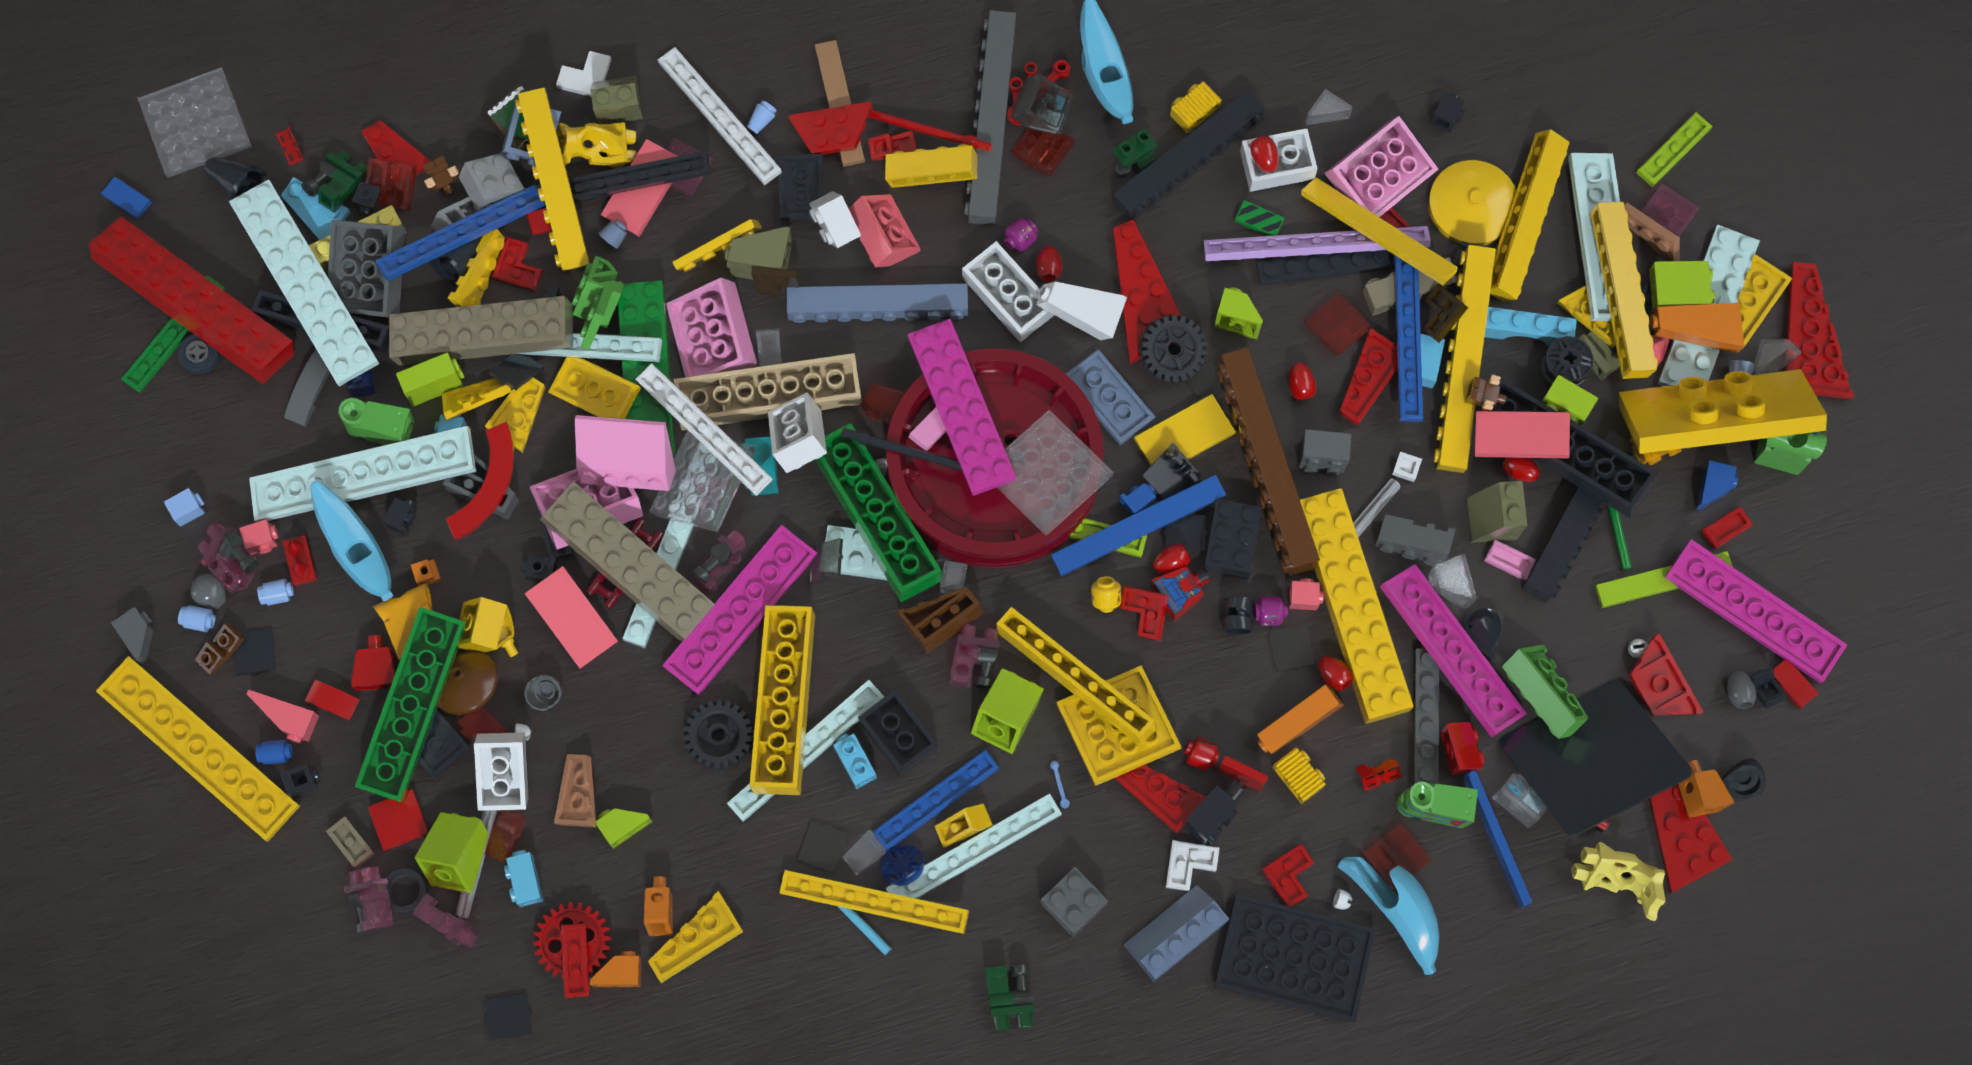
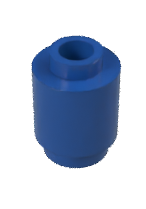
M286 739L263 741L262 744L256 745L257 762H263L264 765L288 763L289 758H292L293 755L292 745L288 744Z

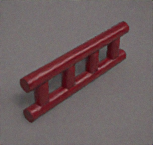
M638 518L630 531L647 542V546L654 551L664 534L657 530L654 535H651L642 529L646 522ZM599 572L585 593L593 597L595 592H598L607 598L603 605L611 610L623 591L617 586L611 591L602 585L606 577Z

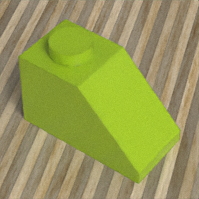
M608 809L598 816L599 820L596 821V825L614 849L653 821L648 814L620 809L610 811Z

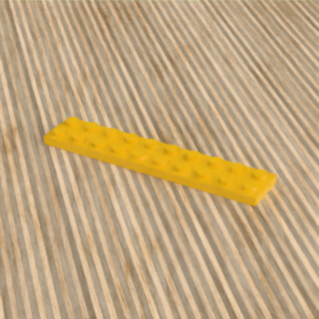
M128 656L96 690L98 694L265 841L268 842L300 807L131 657Z

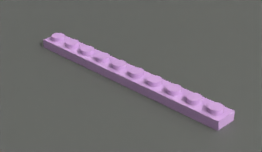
M1428 226L1397 228L1425 247H1430ZM1358 231L1204 240L1205 261L1386 250Z

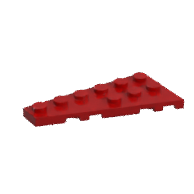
M1134 220L1113 228L1120 293L1127 297L1123 307L1129 364L1140 360V352H1138L1139 340L1143 335L1144 329L1150 323L1168 315L1181 316Z
M1793 262L1790 273L1792 280L1790 281L1785 371L1801 369L1817 396L1852 400L1854 394L1850 390L1847 380L1849 378L1848 373L1843 366L1841 349L1834 325L1830 321L1828 304H1825L1822 293L1823 287L1816 264Z
M1678 784L1648 799L1652 807L1653 822L1659 849H1661L1664 860L1663 866L1667 874L1670 894L1733 860L1706 815L1689 818Z

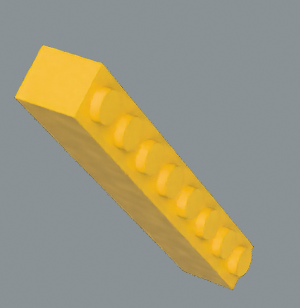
M540 88L519 93V99L515 100L518 113H523L524 122H521L523 134L529 136L530 144H526L529 157H534L536 166H532L535 180H540L541 188H538L540 201H545L547 210H543L546 224L551 223L553 232H549L552 246L556 245L558 254H554L557 267H562V271L587 266L590 262L546 89Z
M1551 129L1535 134L1495 253L1490 295L1502 302L1517 300L1521 293V287L1528 272V266L1534 254V248L1541 233V227L1547 215V209L1554 194V188L1560 175L1564 158L1567 155L1569 141Z
M1624 202L1598 203L1590 211L1622 379L1648 378L1657 370L1658 362L1653 352V337L1649 332V317L1645 312V297L1641 292L1640 273L1637 272L1636 253L1633 251L1632 233L1627 222L1628 212L1625 210Z
M1011 607L996 623L997 632L1000 636L1138 746H1141L1154 732L1155 720L1014 608Z

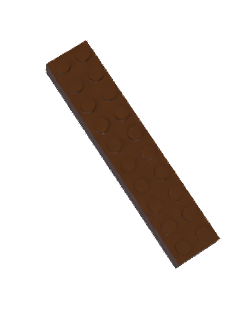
M1247 347L1223 354L1220 363H1218L1216 376L1219 384L1223 383L1225 389L1223 397L1225 403L1230 404L1232 410L1230 418L1232 424L1237 425L1239 431L1237 433L1240 446L1244 445L1246 451L1244 460L1247 467L1251 466L1253 472L1251 475L1254 488L1258 487L1260 496H1258L1259 505L1262 509L1265 508L1267 514L1265 522L1268 530L1273 532L1274 538H1272V543L1275 551L1280 553L1281 560H1279L1281 570L1283 573H1287L1288 579L1313 572L1320 558L1249 349Z

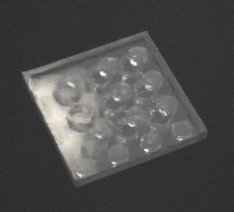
M222 67L138 98L167 178L204 165L212 157L223 158L252 147Z
M1048 410L1005 449L1016 475V480L997 488L1047 536L1113 476V471Z
M687 431L674 458L676 473L670 490H659L649 512L657 517L718 532L741 481L699 440ZM735 442L752 459L756 449L751 445Z

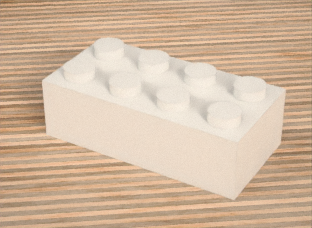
M997 241L962 268L963 280L1020 343L1054 316V314L1036 305L1040 289Z

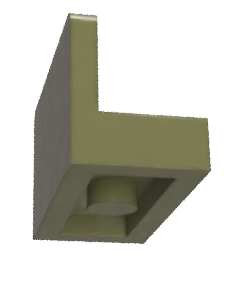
M1592 331L1586 336L1583 334L1579 337L1591 348L1594 357L1592 370L1600 380H1603L1620 367L1617 356Z

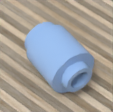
M286 579L263 583L262 586L257 587L261 605L267 604L270 606L291 601V596H294L293 585L291 582H287Z
M191 605L183 606L178 615L179 625L202 632H208L210 628L212 629L216 620L211 609Z

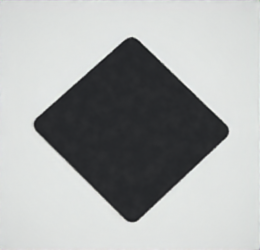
M1611 681L1577 698L1588 719L1569 737L1558 739L1550 732L1546 722L1542 718H1538L1504 735L1500 739L1501 748L1564 831L1571 836L1579 835L1683 782L1692 775V768L1619 681Z

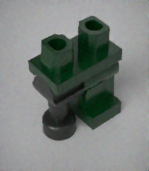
M1145 128L1111 149L1112 157L1116 161L1114 172L1119 178L1129 177L1133 164L1139 172H1142L1157 160L1153 155L1157 144Z
M343 150L336 155L332 152L326 155L327 159L320 163V172L313 179L308 178L301 184L302 189L307 195L315 197L318 194V203L333 213L356 192L359 183L362 182V179L367 174V166L362 162H357L354 166H351L349 164L351 157Z
M1029 965L1010 967L1011 976L1016 977V990L1010 991L1006 966L985 968L991 1019H994L997 1031L1010 1030L1008 1017L1018 1016L1019 1029L1032 1027V1015H1034L1035 1010L1033 996L1028 990L1026 976L1030 974Z

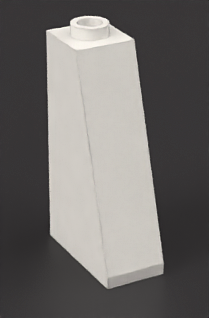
M1052 282L1041 287L1036 305L1095 338L1105 340L1113 338L1127 297L1060 282Z

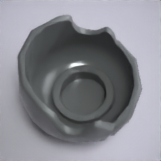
M212 573L201 574L192 582L190 593L198 607L215 610L225 603L226 585L219 575Z
M542 674L532 678L526 684L524 696L526 702L533 709L546 711L560 701L562 688L560 682L555 677Z

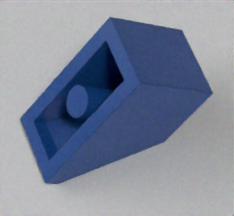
M1709 461L1704 466L1696 510H1702L1727 495L1732 488L1736 487L1738 482V475H1735L1737 467Z

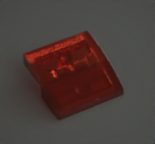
M1030 126L1011 153L1025 164L1051 177L1075 141L1073 137L1061 132Z
M369 158L366 183L381 189L377 200L378 204L381 206L392 205L395 208L411 210L417 166Z
M1338 293L1305 321L1306 327L1322 339V343L1337 356L1371 328L1364 317Z
M1402 823L1364 852L1393 890L1396 887L1390 877V871L1399 865L1414 875L1432 861Z

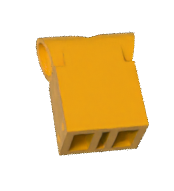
M427 583L408 590L401 597L390 598L387 601L373 605V608L384 621L399 660H401L419 607L432 610L431 595Z

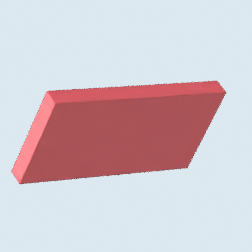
M646 139L630 166L677 157V155ZM672 183L613 194L601 216L613 222L619 220L627 227V231L640 237Z
M1476 411L1475 457L1569 458L1570 412Z
M563 566L525 593L579 668H582L618 642Z

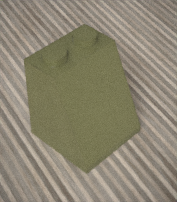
M636 76L592 82L590 91L593 111L599 124H613L643 119Z
M790 227L732 239L731 247L727 246L725 253L727 268H730L731 276L753 280L751 272L754 266L788 269L793 245Z
M1522 481L1499 482L1467 497L1471 543L1517 540L1527 527Z

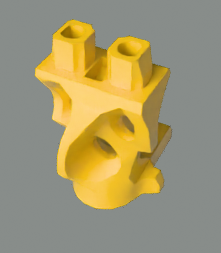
M564 123L558 124L557 136L565 165L570 163L571 158L580 156L589 159L590 165H604L618 169L623 168L624 165H631L637 155L636 150L627 149V145L635 143L636 131L626 129L625 123H588L584 127L576 128L569 127ZM590 140L593 146L585 148L583 145L584 141ZM604 152L607 157H602L599 153Z

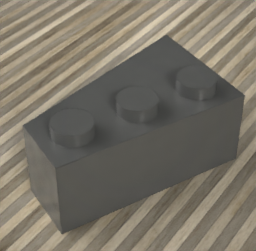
M475 454L476 472L446 478L443 483L448 492L469 502L482 487L488 472V467ZM509 487L502 502L494 512V514L509 520L519 502L516 494Z
M1385 514L1375 546L1380 547V550L1383 552L1393 553L1394 551L1402 554V557L1415 560L1417 558L1423 560L1426 565L1437 567V565L1441 566L1449 555L1456 529L1449 528L1448 532L1434 529L1435 524L1427 523V527L1414 524V520Z

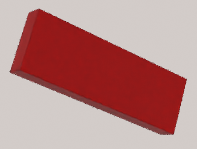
M586 923L561 925L565 998L590 996Z

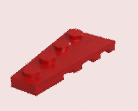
M1373 329L1369 331L1339 412L1340 415L1357 426L1398 370L1397 345Z
M1147 765L1140 766L1114 778L1176 834L1183 827L1186 819L1206 798V796L1191 790L1183 784H1179L1168 778V776L1152 770Z

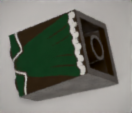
M521 85L481 115L503 141L505 140L514 102L519 99V93L526 92ZM520 113L511 147L528 152L526 144H530L528 135L523 134L521 122H524L523 113Z

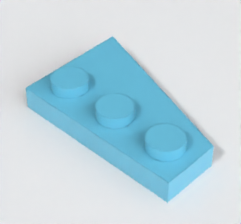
M293 177L281 194L282 198L319 240L329 236L331 233V220L345 221L351 211L342 205L333 213L318 203V194L315 197L307 195L301 186L303 182Z

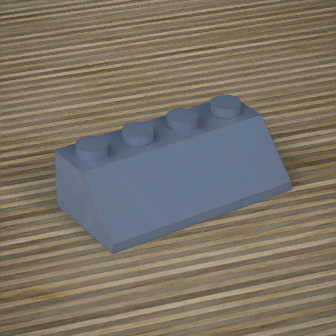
M1196 885L1127 941L1124 946L1151 980L1155 982L1225 925L1229 918L1217 903Z

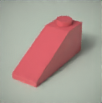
M251 690L247 691V695L282 732L288 735V740L300 743L301 740L309 742L319 718L314 711Z

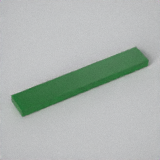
M206 275V278L217 285L223 291L226 290L224 286H222L220 283L215 281L210 276ZM171 318L121 380L140 393L188 336L190 331Z

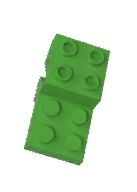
M597 256L593 264H587L572 305L575 306L573 315L585 319L580 337L583 338L581 347L587 350L590 349L599 326L607 328L624 288V284L621 281H615L618 273L611 263Z

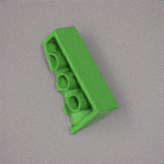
M1544 644L1520 648L1502 666L1507 677L1520 689L1521 695L1535 708V713L1546 722L1554 736L1558 739L1571 736L1588 719V716L1575 695L1568 693L1566 690L1568 683L1564 678L1557 675L1555 671L1557 665L1553 659L1548 660L1545 653L1548 650Z

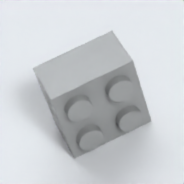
M505 153L465 162L459 175V179L477 212L524 190Z

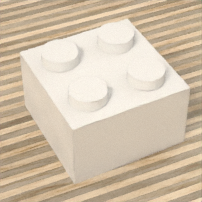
M832 191L809 203L812 208L809 210L813 221L818 222L821 230H819V233L824 242L839 248L861 236L842 195Z

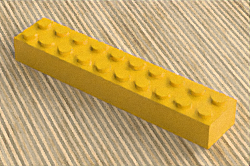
M1342 488L1301 499L1300 502L1320 558L1315 569L1321 590L1324 591V599L1345 664L1348 665L1353 674L1352 685L1365 724L1409 712L1414 707Z

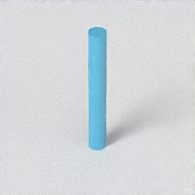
M837 906L884 955L892 949L855 910Z

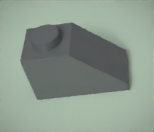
M133 607L111 622V624L134 658L141 664H144L147 661L154 630L149 624L152 620L146 611L143 610L141 612L136 607Z

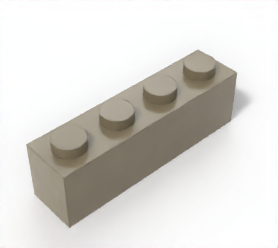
M1449 257L1445 258L1447 261L1452 263ZM1419 271V301L1425 299L1438 284V282ZM1395 272L1389 274L1387 278L1381 280L1374 278L1366 283L1363 295L1372 316L1396 308ZM1455 273L1442 285L1448 291L1456 288L1457 274Z

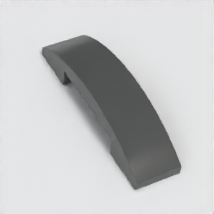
M317 349L308 360L296 383L284 416L285 419L306 427L316 408L314 403L330 373Z

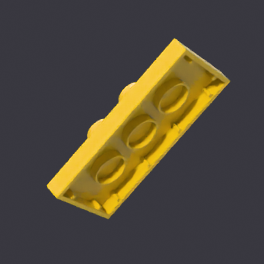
M1801 369L1759 375L1734 371L1726 374L1724 379L1705 381L1698 377H1687L1680 380L1679 385L1619 392V409L1640 454L1826 431L1827 414Z

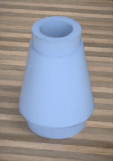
M762 100L760 104L757 103L747 128L753 133L758 134L775 117L774 114L777 110Z

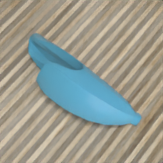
M1084 0L1080 18L1084 73L1103 107L1114 117L1121 119L1123 124L1133 122V92L1120 46L1096 0Z
M314 481L310 485L315 515L334 557L361 588L370 594L381 597L383 601L389 600L393 597L390 591V571L374 536L340 496L320 481Z
M1343 858L1338 863L1337 868L1351 877L1391 921L1416 961L1422 967L1424 974L1431 975L1436 972L1434 963L1438 955L1440 936L1438 922L1433 906L1420 883L1406 869L1399 865L1390 871V877L1399 895H1397L1363 858Z

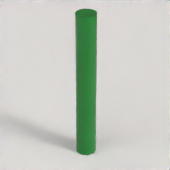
M1608 505L1622 569L1628 570L1632 566L1620 515L1617 510Z

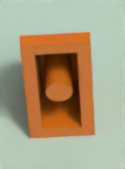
M632 951L621 952V956H614L590 979V985L592 987H641V957L635 956V952Z

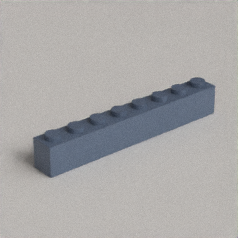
M967 284L787 287L788 320H792L795 323H803L806 320L827 322L830 319H837L840 322L860 319L861 321L868 322L880 318L884 321H894L896 318H905L909 321H914L918 318L939 320L941 317L960 320L963 317H968Z

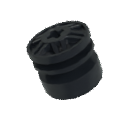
M1565 336L1558 338L1549 346L1539 363L1541 381L1550 389L1557 376L1560 375L1580 387L1593 367L1594 357L1591 348L1577 337Z

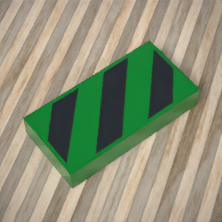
M1244 200L1235 218V222L1266 236H1277L1285 218Z

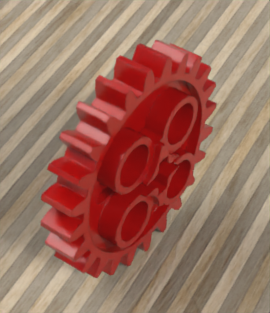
M569 902L568 909H565L560 904L559 912H556L553 908L550 909L551 917L543 915L546 923L537 924L542 929L541 932H534V935L540 938L539 941L533 942L534 946L540 947L534 954L536 956H543L538 961L539 964L548 963L544 970L549 972L554 969V977H557L561 972L562 979L564 980L563 961L561 960L563 956L562 948L558 953H552L551 945L555 941H561L562 943L561 925L564 921L570 919L573 921V924L586 923V931H594L595 936L593 940L587 942L589 972L594 975V966L602 968L599 960L608 959L603 952L611 951V948L605 945L606 942L612 941L611 937L605 936L610 931V928L602 927L606 920L604 918L597 920L600 916L598 911L591 915V906H588L584 911L582 903H579L576 909L572 902Z

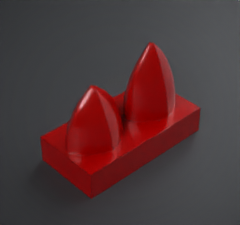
M303 535L282 541L293 585L299 586L316 581L317 576L307 537Z

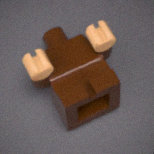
M443 156L423 165L429 177L424 180L427 188L438 191L443 189L446 196L454 193L451 185L454 184L457 174H459L455 165L449 168Z
M1492 374L1488 381L1474 377L1469 383L1464 403L1480 406L1483 410H1492L1496 402L1504 404L1507 396L1499 393L1500 387L1498 386L1501 377Z

